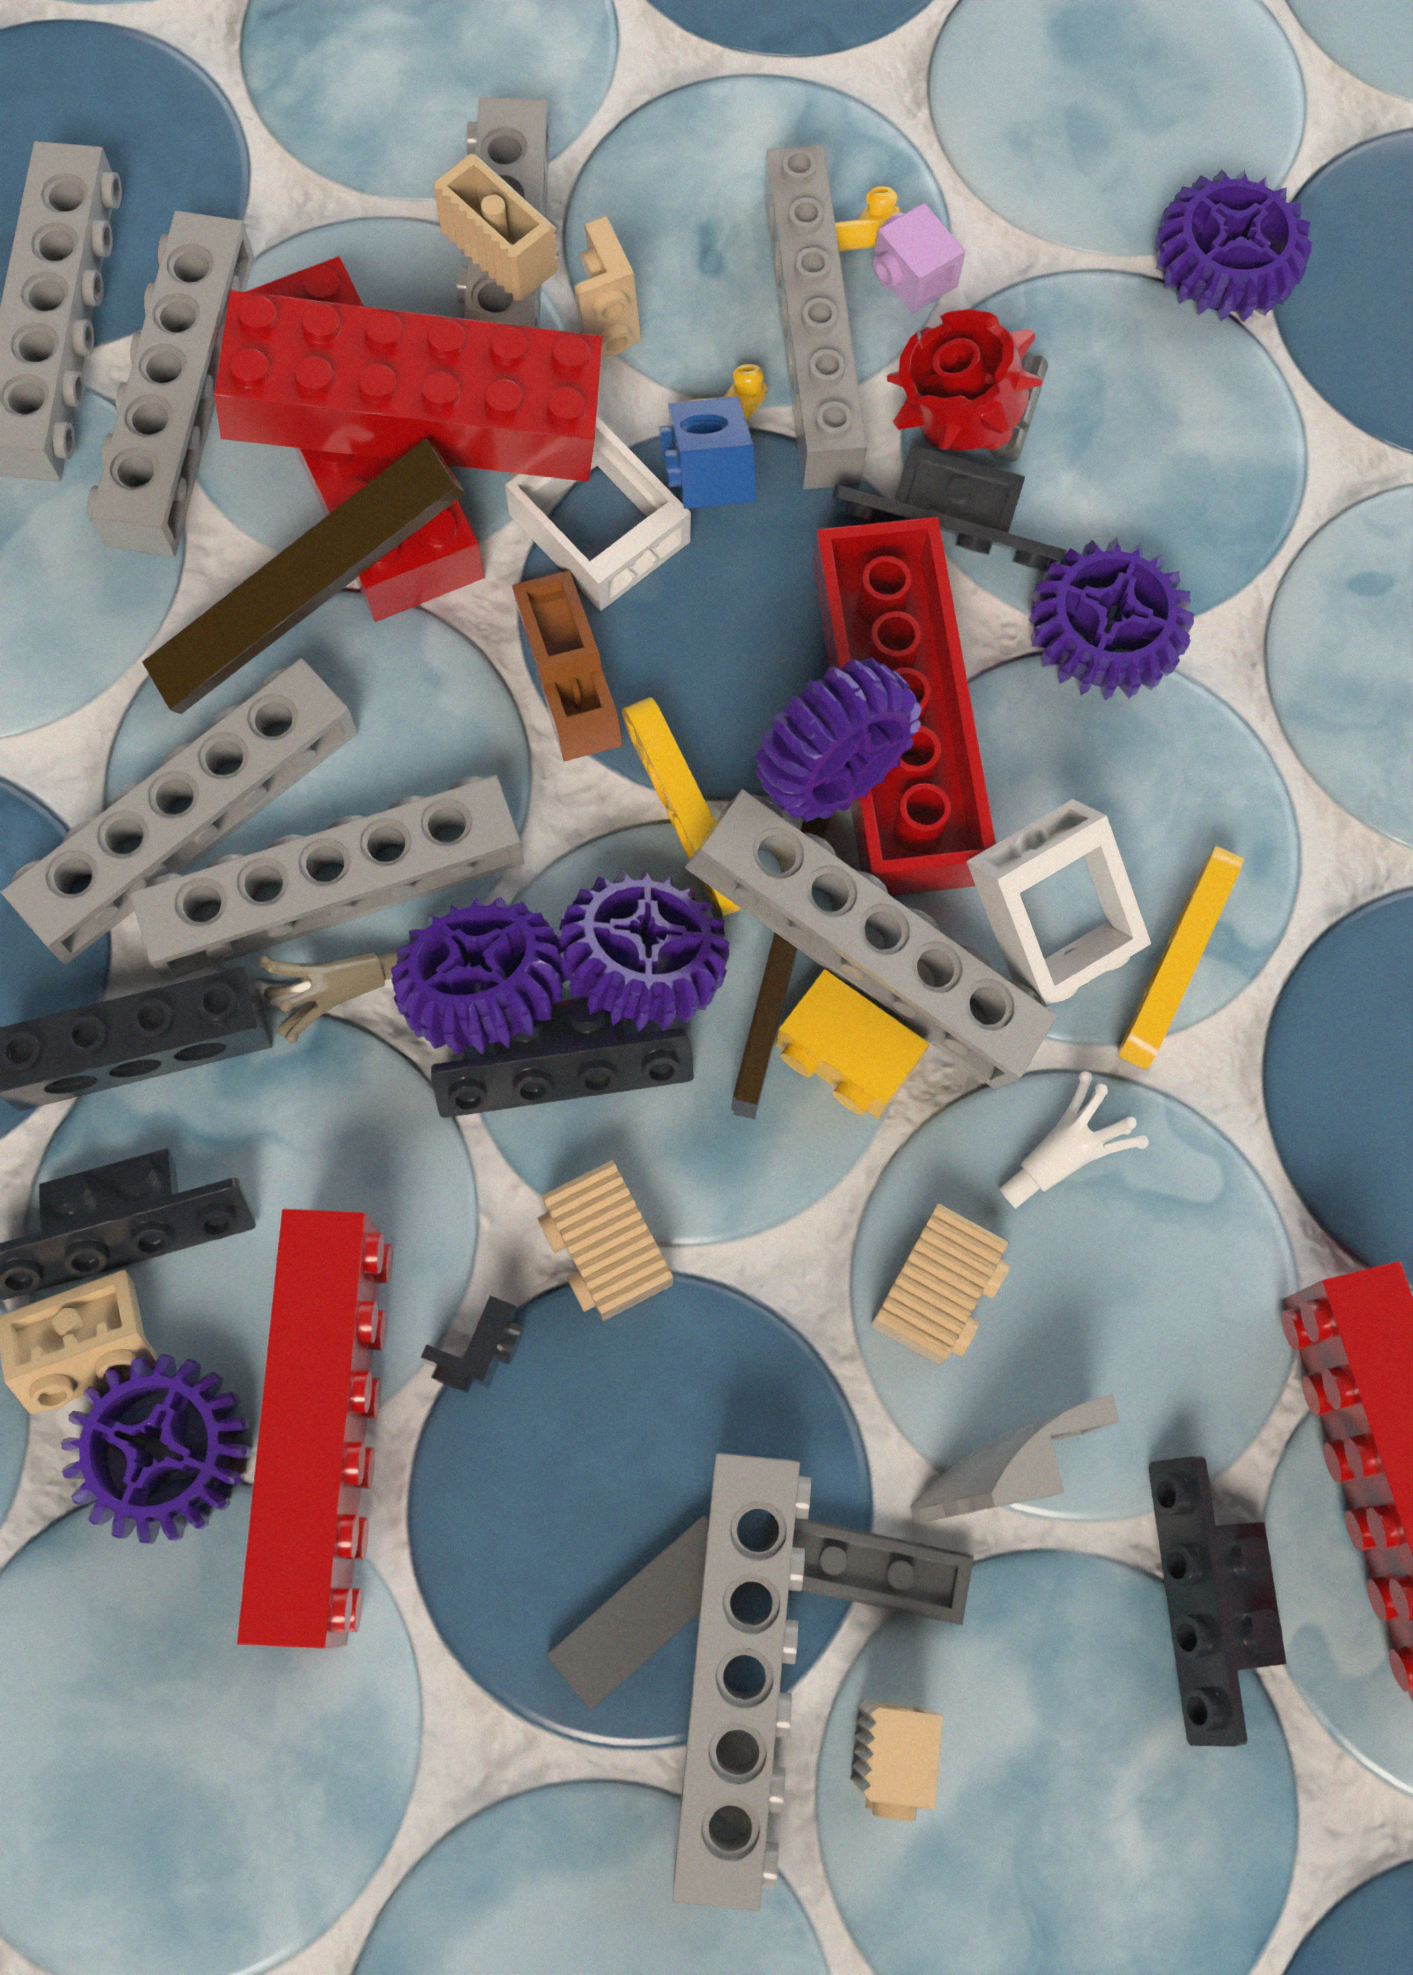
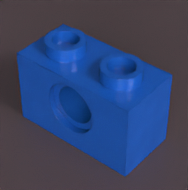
M739 397L668 403L670 425L659 426L661 456L666 466L668 487H679L684 509L756 502L754 445Z

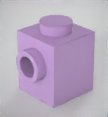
M924 202L906 214L901 212L891 216L878 229L873 269L879 282L886 289H893L913 314L958 287L966 251Z

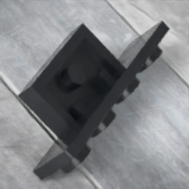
M910 445L894 501L836 484L833 490L832 497L834 500L844 502L842 514L874 523L876 522L878 512L900 518V521L938 517L940 530L958 535L955 546L986 555L990 554L992 545L1015 551L1012 562L1037 570L1046 571L1050 561L1058 564L1062 563L1066 554L1065 549L1008 533L1026 476L916 445Z
M589 997L563 1000L551 1004V1020H534L532 1036L518 1032L511 1036L509 1049L498 1041L493 1043L494 1055L433 1064L431 1066V1080L439 1115L443 1118L690 1082L693 1080L694 1074L688 1029L675 1028L624 1036L621 1020L616 1025H612L611 1012L602 1009L589 1014V1007L587 1005Z
M168 1148L39 1184L40 1232L0 1243V1300L29 1294L34 1291L246 1232L256 1227L255 1215L238 1178H229L178 1193L176 1164Z
M1203 1456L1150 1462L1148 1469L1187 1742L1191 1746L1236 1747L1246 1745L1248 1737L1238 1671L1287 1664L1265 1522L1216 1526L1207 1462Z

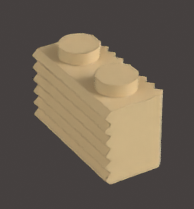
M469 154L434 181V193L441 234L448 235L449 242H456L457 249H464L465 256L472 257L473 264H480L481 271H488L489 278L496 279L497 286H504L505 293H512L513 301H522L556 273L560 266L557 264L559 258L556 256L558 253L556 246L558 243L555 241L557 235L554 233L557 228L478 156Z
M613 1160L541 1196L547 1213L537 1217V1220L554 1253L564 1248L567 1249L577 1271L566 1276L583 1312L596 1307L602 1321H605L673 1285L672 1273Z
M938 1203L870 1326L898 1343L905 1345L910 1350L928 1358L935 1364L941 1365L947 1360L951 1352L962 1357L980 1325L979 1321L970 1317L979 1298L983 1294L993 1299L1010 1269L1011 1264L1001 1259L1009 1242Z
M864 1700L857 1706L863 1714L856 1721L862 1730L855 1735L860 1745L853 1751L859 1759L852 1766L858 1774L851 1779V1782L866 1797L865 1808L872 1809V1815L895 1820L916 1821L917 1808L936 1809L943 1715L922 1707Z

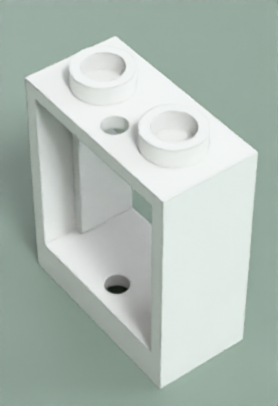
M596 416L591 469L598 466L647 517L593 560L589 561L540 510L541 507L576 482V480L513 473L509 482L505 484L509 515L563 572L570 570L574 584L601 612L690 543L691 512L688 509H684L683 504Z
M1074 799L966 861L1013 982L1025 985L1036 992L1041 998V1004L1045 1007L1054 1002L1070 998L1077 992L1079 987L1105 971L1123 966L1130 959V956L1151 944L1107 815ZM1084 856L1107 922L1044 959L1020 893Z

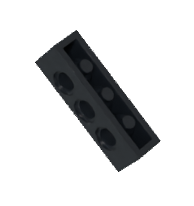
M244 966L0 1027V1097L18 1111H24L272 1048L260 989Z

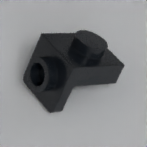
M489 1296L463 1359L426 1345L421 1358L427 1364L435 1367L431 1379L465 1393L469 1392L472 1383L489 1389L499 1362L510 1365L524 1333V1327L516 1324L519 1312L515 1305Z

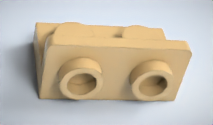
M607 216L584 224L588 250L581 252L580 256L588 280L576 284L574 290L581 333L603 336L601 356H614L624 352L632 344L640 342L641 334L634 272Z
M126 1270L0 1315V1353L4 1382L30 1414H38L46 1410L61 1408L70 1401L83 1397L84 1390L89 1386L99 1390L109 1387L106 1382L105 1372L111 1368L120 1370L125 1381H129V1367L132 1359L136 1357L146 1359L151 1370L154 1369L157 1360L156 1352L144 1336L135 1284Z

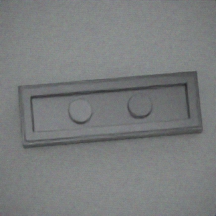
M772 1514L765 1546L773 1541L777 1532V1523ZM795 1518L793 1547L805 1548L801 1591L963 1625L974 1555L814 1520Z
M705 1515L698 1519L546 1655L590 1711L700 1613L709 1521Z

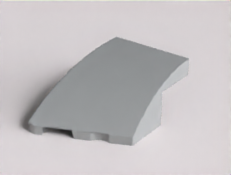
M1113 1394L1083 1402L1017 1427L982 1445L955 1463L910 1506L913 1524L1064 1493L1052 1440L1093 1433L1120 1422Z

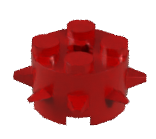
M975 309L947 312L940 316L943 324L935 328H924L920 331V339H918L917 333L909 338L900 355L899 371L887 375V381L903 387L907 396V400L894 418L893 424L898 430L920 427L922 435L929 445L943 450L965 451L981 449L983 447L989 450L998 449L1010 441L1013 435V428L1019 423L1028 406L1029 389L1042 386L1043 378L1026 372L1021 361L1035 340V334L1031 329L1009 332L999 324L997 316L991 312Z

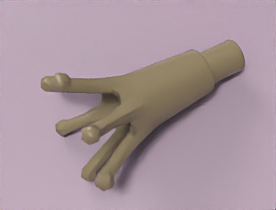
M394 951L380 956L372 952L324 963H291L271 960L269 956L265 955L260 957L258 964L260 967L266 968L267 972L302 978L300 981L290 985L265 989L264 996L270 1000L288 994H298L286 1000H281L279 1008L283 1012L291 1011V1008L308 1002L282 1023L277 1032L281 1036H285L289 1043H295L298 1040V1035L309 1024L336 1005L385 986V980L392 979L393 977L391 968L397 964V952Z

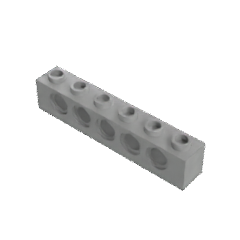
M479 97L477 122H468L467 154L478 156L546 218L550 149L547 100ZM461 249V254H465L464 249ZM468 257L467 267H458L456 279L457 301L459 304H465L464 317L454 318L539 328L542 284L522 301H513L512 293H505L504 286H497L496 279L489 278L488 271H481L480 264H473L472 257ZM497 310H501V311H502V312H498V313H492L493 311H497Z
M37 141L33 143L0 305V477L61 481L65 459H71L74 453L75 433L72 426L75 407H81L84 401L83 362L85 356H91L94 348V330L91 323L94 306H100L103 300L101 267L103 257H109L112 252L113 236L110 219L112 209L119 208L122 197L119 174L112 172L104 149L101 146Z
M824 144L767 149L764 199L803 489L835 487V484L840 486L861 485L867 443Z
M175 211L169 233H163L160 237L158 245L159 270L155 283L150 282L146 287L144 296L146 316L142 331L135 332L131 341V371L127 383L122 382L118 388L116 397L118 417L113 434L108 433L104 439L102 446L103 472L99 486L94 485L91 488L87 501L88 518L94 523L106 547L176 557L215 408L214 391L230 290L245 292L254 259L242 220ZM175 379V380H173V381H171V382L164 383V382H166V381H168V380ZM163 429L162 431L156 434L149 435L151 432L155 430ZM150 480L143 486L134 487L139 482Z
M302 658L289 668H280L274 671L265 679L257 693L240 706L234 705L221 712L214 720L212 728L194 742L182 744L172 750L165 758L163 766L145 780L131 783L123 788L115 797L113 805L95 819L81 822L73 827L65 835L62 844L42 860L32 861L20 868L13 876L11 884L0 893L47 948L66 966L135 911L130 893L146 888V884L156 877L167 874H182L356 736L358 733L349 708ZM277 723L291 724L290 728L280 736L269 737L265 735L267 730ZM231 760L243 761L240 768L230 775H217L218 769L224 763ZM183 798L193 799L191 806L183 813L176 815L168 814L169 808L177 800ZM138 836L143 837L141 845L135 851L129 854H118L120 846L127 839ZM86 875L92 876L90 885L84 891L78 894H68L71 884L77 878Z
M497 775L486 779L472 776L453 783L448 788V791L427 798L408 796L392 803L388 810L365 818L361 815L342 817L331 823L327 830L306 837L298 834L280 837L271 842L268 849L247 856L229 854L218 857L211 861L206 869L185 876L167 874L156 877L146 884V888L130 893V897L149 961L165 981L525 863L521 842ZM448 825H457L465 829L464 833L452 842H441L434 838L441 828ZM398 844L405 848L401 856L393 861L381 862L374 859L376 853L386 845ZM337 863L344 866L342 873L332 881L320 882L315 880L319 869L327 864ZM269 883H280L283 885L281 892L276 898L267 902L254 900L257 891L262 886ZM211 902L221 903V908L214 918L206 922L194 921V916L201 906Z
M742 789L723 810L684 867L995 1090L1021 1079L1057 1018V1015L1041 1004V998L1036 992L1020 983H1011L990 968L989 960L982 953L974 948L964 945L960 946L939 931L937 922L923 911L907 908L887 894L886 886L878 878L870 873L856 871L835 856V851L828 842L817 835L801 832L783 819L781 810L764 797L758 795L751 796ZM758 850L768 851L776 857L780 865V873L770 872L763 867L758 857ZM812 887L823 890L829 896L832 903V912L825 911L817 906L812 898ZM865 924L873 926L880 932L884 942L883 950L874 947L867 940L864 931ZM918 962L926 964L932 970L935 978L934 987L927 985L920 978L917 970ZM970 998L979 1002L983 1007L986 1015L985 1024L977 1021L972 1015Z
M715 1452L672 1902L760 1911L762 1888L775 1889L779 1844L776 1842H766L769 1812L782 1813L785 1768L773 1766L775 1737H789L792 1694L780 1692L782 1663L795 1664L798 1620L786 1619L789 1590L801 1591L805 1561V1548L793 1547L795 1518L808 1519L811 1495V1477L799 1476L800 1462L797 1460ZM753 1509H764L775 1517L777 1523L776 1535L767 1546L758 1549L750 1548L744 1545L738 1538V1522L746 1512ZM750 1581L764 1585L770 1592V1605L767 1611L761 1617L754 1620L740 1618L733 1612L730 1606V1599L734 1590L740 1584ZM740 1655L752 1656L764 1667L762 1681L755 1689L748 1692L733 1690L726 1684L723 1678L726 1665L733 1658ZM743 1730L755 1738L757 1749L752 1759L747 1763L730 1765L719 1757L716 1747L721 1737L727 1732ZM724 1806H737L743 1809L750 1817L748 1829L742 1836L736 1839L727 1840L720 1838L712 1831L709 1825L711 1817L718 1809Z

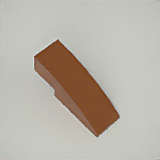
M570 570L512 585L528 647L563 761L623 746L618 714L602 671L599 651Z

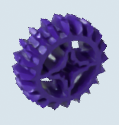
M1221 169L1213 177L1212 181L1200 175L1191 188L1182 186L1180 192L1175 195L1173 202H1170L1169 206L1165 208L1160 220L1161 226H1159L1155 237L1156 245L1154 250L1158 252L1156 256V269L1165 272L1164 288H1180L1178 292L1179 304L1191 299L1198 303V316L1208 308L1217 310L1221 322L1229 316L1231 311L1235 312L1243 322L1249 316H1252L1254 310L1266 316L1274 308L1275 303L1283 305L1284 301L1291 296L1296 284H1300L1307 270L1305 265L1311 255L1313 242L1308 239L1311 222L1300 219L1302 203H1286L1287 187L1277 191L1269 189L1267 176L1258 183L1249 181L1245 169L1236 179H1230Z
M1116 537L1112 542H1109L1106 551H1102L1092 539L1084 546L1082 554L1070 548L1066 552L1062 563L1052 562L1048 566L1043 576V581L1035 587L1032 596L1034 605L1031 606L1028 621L1030 626L1035 627L1031 636L1032 647L1045 648L1041 657L1042 667L1056 664L1061 666L1057 675L1059 684L1068 681L1073 676L1080 680L1078 685L1080 695L1087 693L1091 686L1095 685L1100 686L1101 694L1104 700H1107L1113 696L1117 686H1119L1128 699L1138 693L1141 685L1152 690V688L1159 685L1163 675L1168 676L1175 671L1180 662V655L1185 654L1191 642L1189 639L1191 635L1188 633L1194 624V613L1186 610L1191 601V591L1176 589L1180 582V571L1163 573L1161 571L1164 563L1162 554L1148 561L1141 557L1143 554L1141 543L1133 547L1130 553L1123 552ZM1095 587H1108V588L1097 589V588H1095ZM1115 605L1117 607L1113 618L1115 621L1109 634H1106L1104 632L1108 621L1106 617H1108L1112 606ZM1076 631L1079 632L1080 634H1082L1083 637L1086 639V641L1083 640V639L1076 633ZM1117 649L1130 650L1132 652L1116 653L1111 651Z
M873 658L862 662L852 659L846 662L841 670L834 666L829 668L825 676L817 682L809 680L807 689L797 697H790L791 703L784 712L774 715V727L763 733L760 739L763 746L758 750L754 758L758 763L755 774L761 780L762 787L769 794V797L781 810H786L792 818L801 817L806 822L814 820L818 816L822 819L829 818L838 808L846 811L856 799L860 797L867 798L869 790L878 783H884V777L892 768L900 766V756L911 749L914 743L911 737L920 728L921 723L918 718L922 708L916 701L914 693L909 689L910 685L897 671L892 672L884 663L879 664Z
M647 869L638 880H632L622 870L613 879V883L598 876L595 883L591 885L590 890H579L578 894L573 898L572 905H568L567 910L562 914L559 926L560 931L556 941V946L561 953L559 970L565 979L570 980L571 998L589 997L587 1002L589 1014L605 1009L611 1012L610 1017L613 1026L624 1017L634 1020L638 1032L647 1025L648 1020H654L665 1031L673 1023L674 1017L688 1024L691 1017L695 1016L697 1009L706 1010L707 1006L713 1001L717 989L722 987L727 973L725 966L730 954L728 949L730 942L724 939L725 921L713 918V902H695L694 887L682 891L674 888L672 875L662 883L652 881Z
M501 896L495 899L489 906H484L476 897L468 908L459 910L451 904L449 914L441 918L428 915V926L425 930H409V945L396 949L397 964L391 968L392 984L396 994L394 1000L399 1013L404 1015L408 1027L414 1031L417 1038L425 1037V1040L429 1041L434 1049L447 1044L456 1055L463 1052L469 1045H473L483 1055L490 1043L498 1041L509 1049L511 1036L518 1032L532 1036L534 1020H551V1004L563 1001V983L567 981L559 970L561 953L556 946L557 935H555L553 928L544 919L542 913H532L524 902L516 903L510 907Z
M160 1354L155 1362L152 1373L147 1360L136 1357L132 1359L129 1367V1381H125L120 1370L111 1368L105 1372L106 1382L110 1388L107 1394L92 1386L84 1390L86 1400L94 1405V1408L90 1414L72 1411L68 1415L69 1421L74 1425L83 1427L80 1438L68 1437L62 1440V1449L79 1453V1461L68 1464L61 1472L66 1479L85 1478L86 1482L74 1491L71 1498L78 1505H85L97 1500L90 1511L88 1520L93 1525L101 1526L113 1518L111 1535L113 1537L126 1539L133 1532L134 1528L137 1527L139 1542L153 1544L159 1534L160 1526H162L167 1539L177 1541L183 1538L185 1530L183 1516L186 1517L194 1528L204 1529L209 1525V1518L203 1507L205 1502L219 1510H226L231 1503L229 1498L218 1488L223 1481L238 1486L243 1484L245 1476L238 1471L229 1469L231 1457L238 1459L249 1458L251 1456V1447L232 1443V1436L244 1433L250 1428L249 1420L244 1417L226 1419L225 1416L233 1411L241 1400L234 1392H227L215 1398L222 1387L224 1379L219 1374L210 1372L199 1381L201 1374V1364L199 1362L187 1359L176 1373L174 1357L168 1354ZM168 1393L163 1405L155 1404L150 1416L142 1423L131 1426L118 1422L125 1411L136 1402L151 1395ZM190 1401L197 1407L206 1425L208 1435L207 1455L191 1448L186 1439L185 1431L190 1416L185 1414V1411ZM135 1436L145 1440H149L150 1437L160 1439L161 1442L169 1446V1450L182 1454L184 1459L181 1461L167 1456L163 1460L155 1458L150 1452L145 1451V1446L132 1442L131 1437ZM109 1442L121 1448L126 1455L127 1469L122 1481L128 1484L124 1494L118 1489L110 1474L107 1458ZM183 1470L198 1475L191 1486L176 1498L163 1504L145 1506L150 1492H158L165 1478L171 1473Z

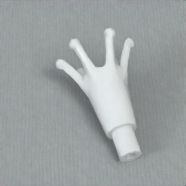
M1083 1071L1079 1074L1080 1083L1076 1093L1057 1126L1020 1163L1023 1169L999 1188V1191L1015 1209L1039 1189L1043 1192L1047 1191L1088 1162L1123 1149L1133 1147L1145 1149L1148 1146V1138L1144 1135L1104 1144L1114 1137L1131 1133L1132 1129L1136 1127L1137 1122L1136 1118L1130 1116L1095 1132L1088 1128L1089 1120L1108 1093L1107 1085L1097 1084L1091 1099L1077 1114L1092 1080L1090 1072Z

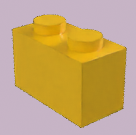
M826 969L823 970L780 1026L776 1046L783 1050L780 1054L781 1058L793 1070L808 1078H811L815 1073L835 1088L832 1094L844 1107L861 1116L867 1111L878 1120L922 1062L930 1046L927 1041Z

